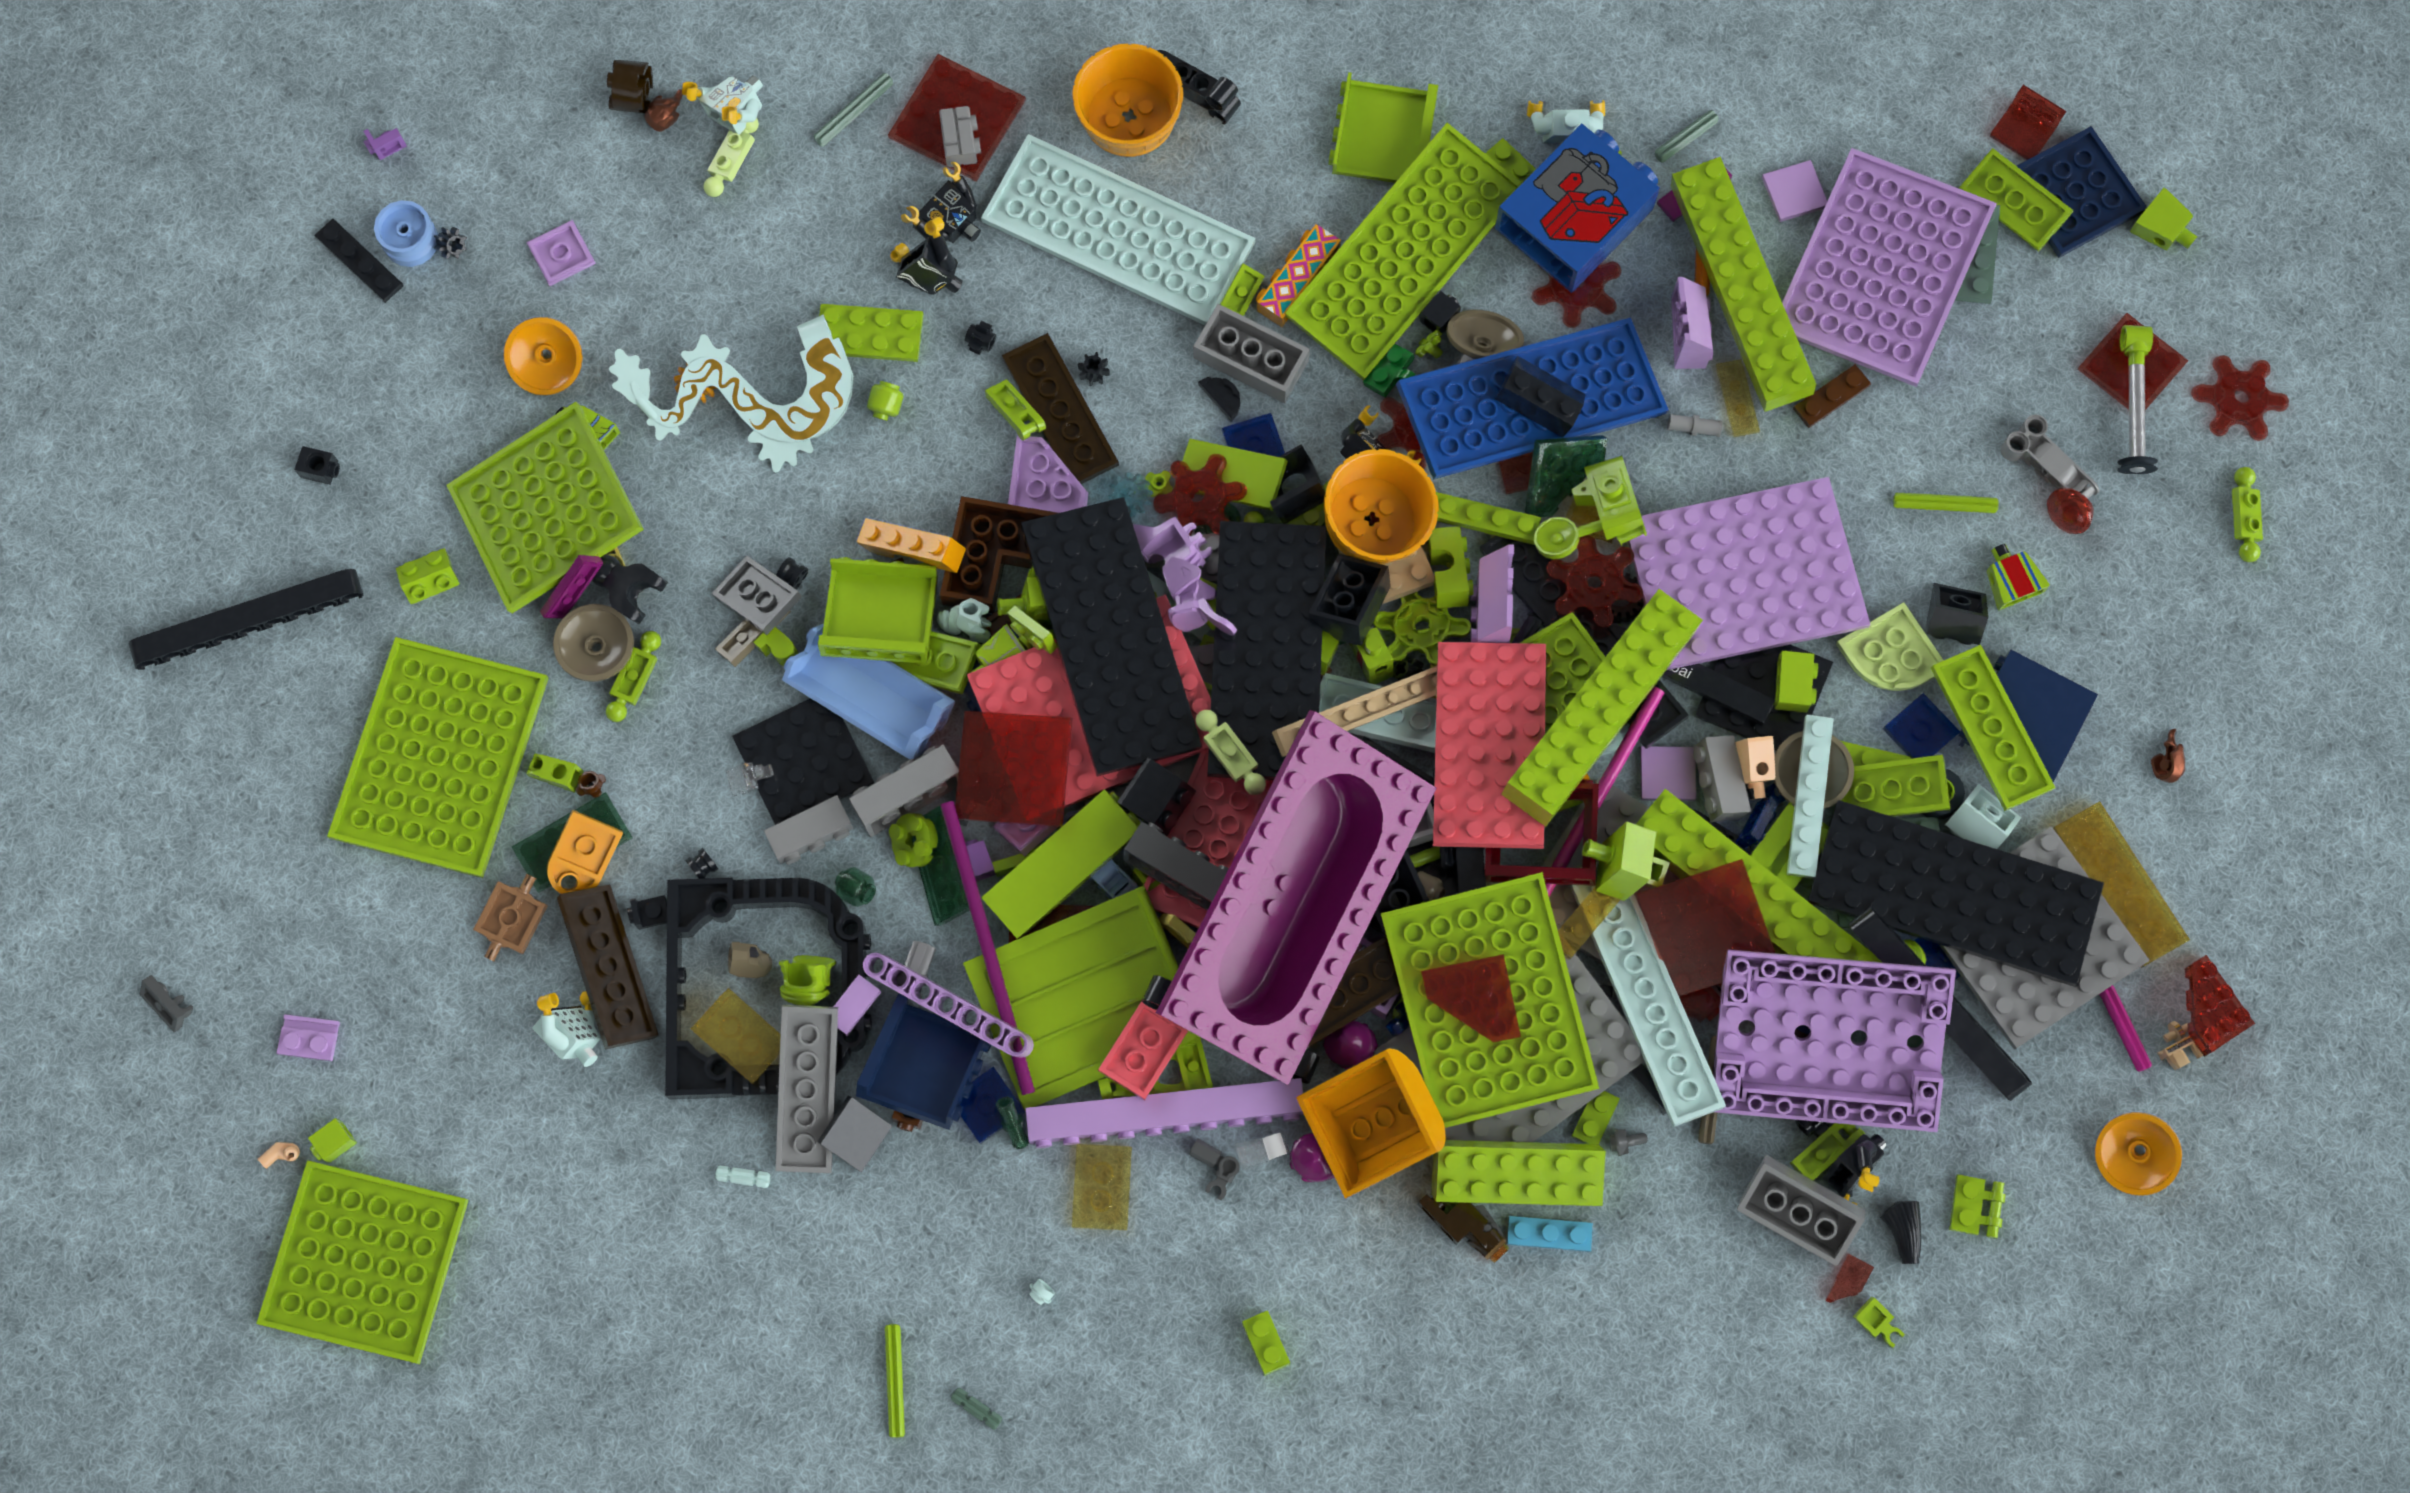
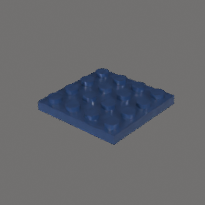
M2092 126L2017 165L2019 169L2073 210V213L2048 241L2058 258L2139 216L2147 209L2146 204Z

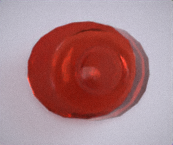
M2060 488L2054 490L2047 500L2048 514L2059 529L2069 534H2080L2090 527L2094 508L2087 497L2071 488Z

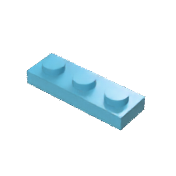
M1509 1216L1507 1245L1591 1252L1593 1223Z

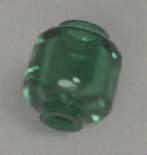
M856 867L840 872L835 879L836 894L852 906L866 905L875 896L876 886L873 877Z

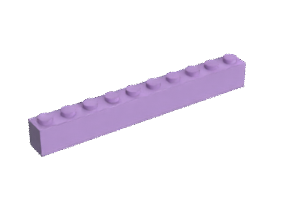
M1299 1078L1291 1079L1289 1085L1280 1081L1150 1094L1145 1100L1138 1096L1029 1107L1026 1108L1028 1138L1030 1144H1035L1036 1148L1052 1147V1142L1063 1141V1145H1075L1080 1143L1079 1139L1090 1138L1091 1142L1107 1141V1136L1118 1135V1139H1131L1135 1137L1134 1133L1145 1132L1146 1136L1162 1135V1130L1173 1129V1133H1186L1190 1131L1189 1127L1200 1126L1201 1130L1217 1129V1124L1228 1123V1127L1233 1128L1245 1126L1244 1121L1255 1120L1257 1125L1272 1123V1118L1283 1117L1284 1122L1300 1120L1299 1115H1304L1296 1099L1297 1096L1303 1094L1302 1081Z

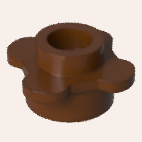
M594 771L582 773L578 778L579 786L576 788V793L579 796L591 795L593 798L599 797L602 793V784L606 782L605 776Z

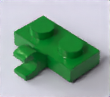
M1394 344L1363 381L1364 386L1386 398L1398 380L1416 376L1415 373L1407 370L1415 359L1414 354Z

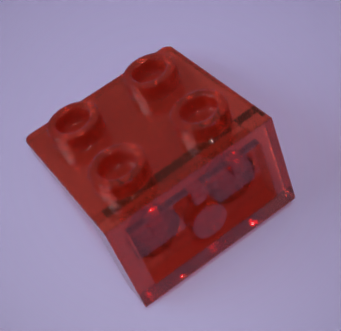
M2023 84L2012 104L1990 133V137L2028 160L2040 153L2067 111Z

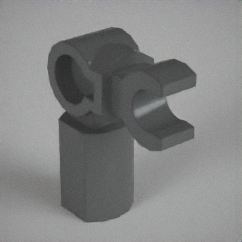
M1198 1138L1189 1155L1211 1168H1214L1215 1165L1218 1167L1215 1173L1217 1176L1216 1180L1208 1183L1205 1192L1209 1194L1212 1187L1219 1186L1221 1194L1218 1199L1222 1200L1226 1196V1185L1228 1182L1232 1183L1240 1170V1164L1232 1156H1221L1222 1151Z

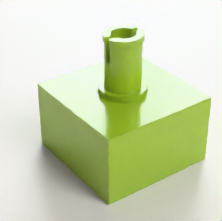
M1625 822L1601 844L1588 839L1583 846L1582 855L1599 860L1595 891L1625 901L1650 881L1656 832L1630 822Z

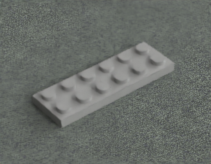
M782 1005L776 1171L832 1172L833 1153L817 1141L834 1117L838 1007Z

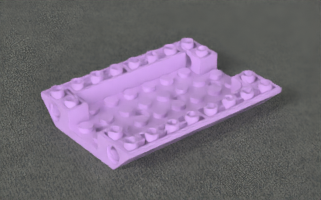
M1728 950L1723 969L1713 1077L1726 1107L1715 1112L1938 1132L1944 1080L1941 1074L1946 1024L1950 1025L1956 969ZM1744 1020L1754 1023V1029L1749 1033H1743L1738 1029L1739 1024ZM1800 1025H1806L1810 1028V1033L1805 1038H1799L1794 1034L1795 1029ZM1856 1030H1862L1866 1033V1038L1861 1043H1855L1851 1040V1034ZM1912 1035H1919L1923 1039L1922 1044L1917 1048L1907 1045V1040Z

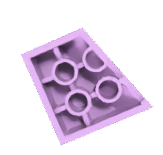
M1678 277L1671 296L1675 369H1706L1708 361L1713 358L1712 323L1709 321L1708 313L1710 312V297H1706V288L1684 277Z
M1507 545L1479 559L1476 585H1473L1474 594L1470 595L1471 600L1475 601V607L1471 606L1470 620L1475 623V629L1471 628V642L1510 643L1513 613V594H1510L1512 593L1513 568L1511 566L1514 545Z

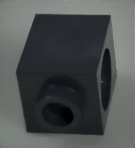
M1440 291L1421 312L1420 322L1432 332L1439 330L1443 334L1447 330L1450 319L1457 313H1460L1461 306L1455 297Z
M302 446L294 470L300 478L331 485L332 479L337 478L339 474L340 464L333 453ZM319 463H324L321 469L315 470Z

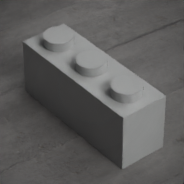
M1734 736L1703 738L1693 746V757L1695 762H1697L1699 783L1703 788L1705 809L1709 814L1710 822L1739 821L1751 812Z
M836 795L764 830L780 864L786 862L789 865L800 860V855L809 850L811 853L820 851L826 846L825 843L832 839L839 841L850 835L849 831L854 828Z

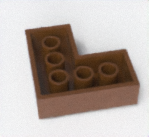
M961 496L952 538L965 547L966 550L957 573L945 570L940 591L942 605L954 607L967 599L973 598L989 606L988 613H994L1004 565L1029 569L1033 567L1022 532L1021 522L1057 514V512Z

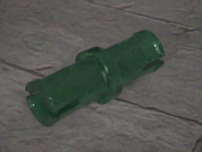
M1007 1096L999 1099L996 1102V1107L1002 1117V1127L1005 1132H1008L1013 1148H1025L1029 1144V1138L1023 1127V1117L1017 1113L1013 1098Z

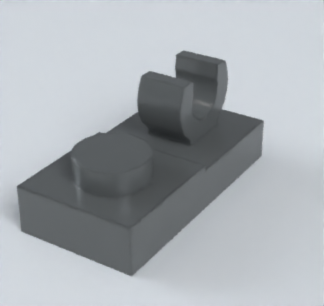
M152 975L142 980L139 995L173 1032L178 1031L183 1026L184 1018L189 1017L192 1013L193 1006L180 1008L178 1005L184 1001V996L179 995L172 1000L169 997L166 986L162 982H157Z

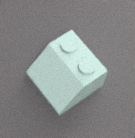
M1978 784L1945 825L1949 827L1951 833L1956 837L1998 849L2022 817L2011 809L2004 811L1998 798Z

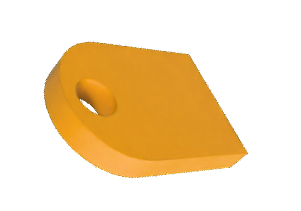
M572 810L548 860L547 875L552 887L560 894L597 887L623 835V831ZM572 875L577 879V883L573 888L567 889L561 885V881L565 876Z

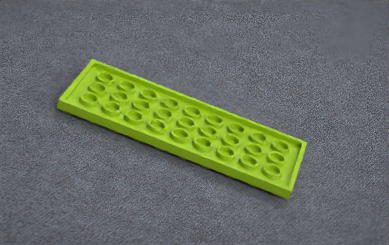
M1447 122L1285 312V317L1364 381L1496 225L1499 206L1522 183Z

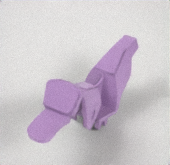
M1173 517L1157 527L1133 524L1144 562L1151 564L1165 559L1162 573L1171 596L1176 602V606L1168 610L1170 622L1177 629L1182 630V632H1189L1203 626L1209 620L1221 631L1234 636L1237 631L1235 626L1227 619L1216 614L1207 602L1216 598L1217 591L1199 579L1201 576L1199 566L1200 564L1202 567L1206 563L1204 559L1210 556L1213 550L1211 547H1207L1206 550L1200 551V546L1207 543V540L1202 537L1200 532H1197L1194 536H1189L1190 531L1196 529L1195 523H1189L1183 527L1178 519Z

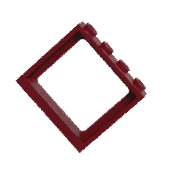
M1582 779L1567 799L1584 803L1583 846L1588 839L1597 842L1599 784H1595L1592 780ZM1486 848V882H1506L1542 872L1545 884L1595 886L1596 859L1583 856L1582 868L1500 865L1501 848Z

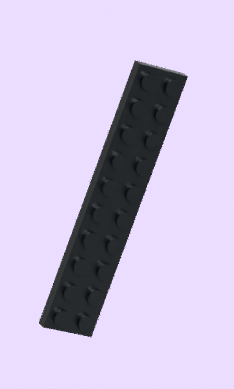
M1494 536L1480 546L1481 553L1486 556L1507 545H1514L1511 566L1513 568L1512 590L1533 615L1542 621L1544 628L1573 612L1605 657L1621 638L1620 632L1558 559L1544 557L1539 553L1535 545L1499 536ZM1660 680L1654 687L1664 691V695L1638 739L1645 749L1649 748L1689 717V714ZM1645 699L1625 723L1628 728H1630Z

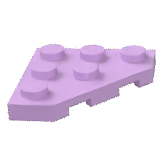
M1017 436L1008 504L1057 513L1087 506L1088 492L1042 437L1030 436L1022 441Z

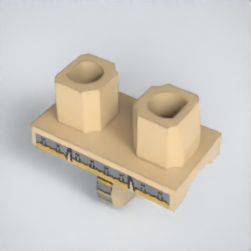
M2176 1021L2168 1023L2169 1033L2163 1035V1038L2167 1043L2173 1039L2176 1043L2158 1052L2161 1060L2166 1058L2171 1067L2177 1070L2190 1063L2183 1051L2184 1048L2190 1046L2197 1059L2213 1051L2206 1037L2211 1033L2205 1027L2186 1037L2185 1033L2191 1031L2190 1025L2186 1023L2180 1026Z

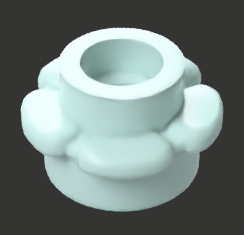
M1038 1279L1034 1284L1031 1283L1029 1285L1032 1289L1029 1294L1038 1304L1042 1305L1044 1302L1049 1304L1052 1301L1051 1298L1055 1295V1292L1045 1281Z

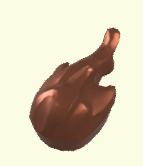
M679 89L673 97L662 99L663 96L659 95L650 102L644 115L650 127L658 132H662L677 121L679 113L675 110L680 105V100L683 96L682 89Z
M2176 729L2169 731L2168 739L2164 742L2166 748L2165 756L2159 753L2151 759L2152 769L2156 778L2168 783L2178 781L2185 772L2184 748L2182 744L2177 746L2175 742Z

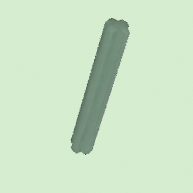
M887 73L880 75L814 134L813 137L816 143L823 147L893 85L892 78Z

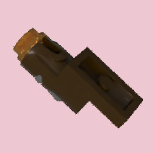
M1427 1194L1417 1204L1455 1245L1466 1237L1468 1239L1466 1242L1479 1251L1486 1260L1490 1259L1493 1263L1497 1262L1510 1249L1506 1244L1507 1240L1503 1237L1502 1231L1484 1205L1474 1206L1472 1203L1459 1202L1451 1211L1445 1214L1443 1203L1436 1202L1433 1197L1430 1198Z

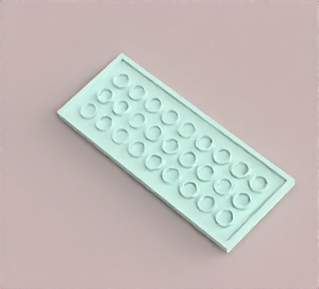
M1029 134L981 217V221L991 227L1203 325H1206L1217 304H1221L1239 268L1245 263L1256 243V238Z

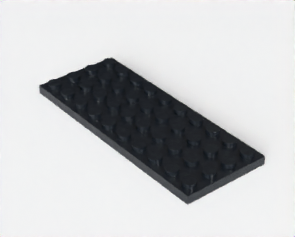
M1121 497L1021 522L1022 532L1096 776L1142 765L1146 757L1158 761L1201 749L1200 738L1125 498Z
M1220 521L1216 614L1231 622L1237 631L1234 636H1231L1215 626L1211 711L1217 716V726L1219 727L1226 722L1258 763V768L1252 772L1262 775L1265 780H1274L1285 757H1282L1272 732L1305 719L1309 710L1319 713L1322 627L1309 617V611L1324 584L1326 526ZM1209 748L1207 777L1232 778Z
M1838 800L1808 902L1812 905L1854 918L1871 906L1895 931L2075 987L2079 980L2104 882Z

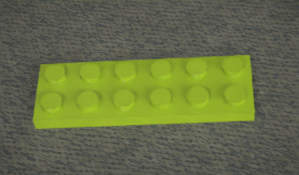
M1981 645L1934 664L1931 667L2004 811L2056 788Z

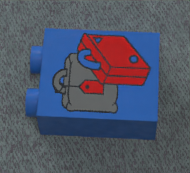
M1582 123L1499 206L1495 229L1571 293L1653 211L1660 189L1657 186L1658 178L1651 168L1642 162H1635L1632 165L1618 153L1619 146L1610 134L1600 129L1593 133Z

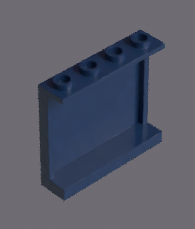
M2010 650L2006 656H1999L1993 669L1997 670L1996 674L2052 782H2054L2098 694ZM1961 729L1958 735L1962 738L1959 746L1963 747L1965 744L1970 746L1963 730Z
M898 993L857 1081L856 1097L950 1130L953 1121L958 1122L963 1111L961 1102L963 1098H969L973 1088V1083H971L973 1075H979L983 1065L981 1057L983 1052H989L991 1044L941 1016L908 1005L909 998Z

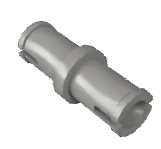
M1669 414L1667 430L1690 432V435L1693 436L1705 434L1720 437L1722 420L1703 419L1699 415L1688 417Z

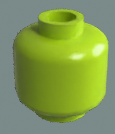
M880 381L879 384L872 386L867 401V408L874 412L872 417L888 421L889 416H898L904 398L903 393L899 391L900 386Z

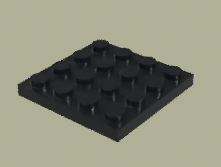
M1789 644L1718 659L1714 671L1775 700L1777 661L1782 651L1810 652ZM1814 654V663H1818L1817 678L1813 679L1812 688L1817 690L1815 704H1811L1807 713L1774 709V704L1762 726L1702 697L1694 717L1744 738L1773 736L1774 750L1777 751L1779 746L1788 737L1803 731L1805 716L1813 714L1833 662Z
M811 698L732 736L775 825L836 795L841 800L852 795L857 789L863 786L868 787L875 783L843 718Z

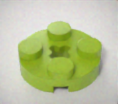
M905 814L897 820L896 824H892L889 828L892 850L898 865L923 867L934 857L930 855L933 848H937V831L933 822L930 819H925L922 816L923 814ZM916 836V841L913 845L912 838Z

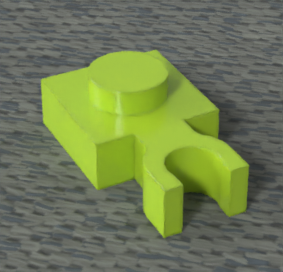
M1871 1296L1853 1316L1872 1337L1876 1338L1881 1333L1884 1342L1891 1348L1895 1346L1890 1340L1892 1332H1896L1900 1337L1905 1335L1899 1328L1889 1324L1894 1316L1875 1297Z

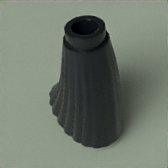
M1897 1201L1880 1218L1892 1231L1902 1264H1919L1921 1253L1919 1201Z

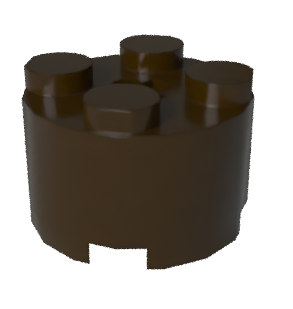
M613 61V72H608L607 87L611 88V95L609 96L610 110L646 113L651 102L646 100V98L649 96L650 88L653 89L652 67L648 66V62Z

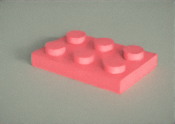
M1141 1001L1098 1071L1145 1100L1188 1031L1155 1013L1156 1010L1148 1007Z

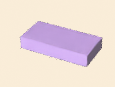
M860 975L855 978L833 1006L838 1007V1029L847 1036L881 993L877 987Z

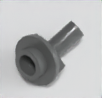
M1615 1129V1134L1610 1135L1612 1152L1617 1151L1618 1156L1628 1154V1147L1646 1144L1648 1141L1645 1133L1627 1136L1626 1129Z

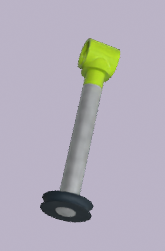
M2124 325L2120 333V349L2128 357L2129 457L2120 459L2117 462L2121 465L2117 471L2123 474H2149L2158 470L2154 466L2158 460L2146 457L2145 356L2150 352L2153 343V330L2151 326Z

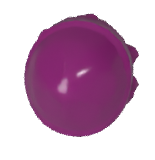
M1353 1021L1326 1037L1323 1046L1331 1061L1344 1069H1350L1373 1057L1378 1043L1375 1034L1366 1023Z
M1313 1133L1305 1134L1294 1141L1290 1151L1291 1162L1289 1165L1291 1169L1296 1170L1303 1181L1324 1182L1335 1178Z

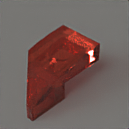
M1848 1253L1825 1301L1831 1303L1838 1299L1858 1295L1859 1292H1862L1874 1266Z

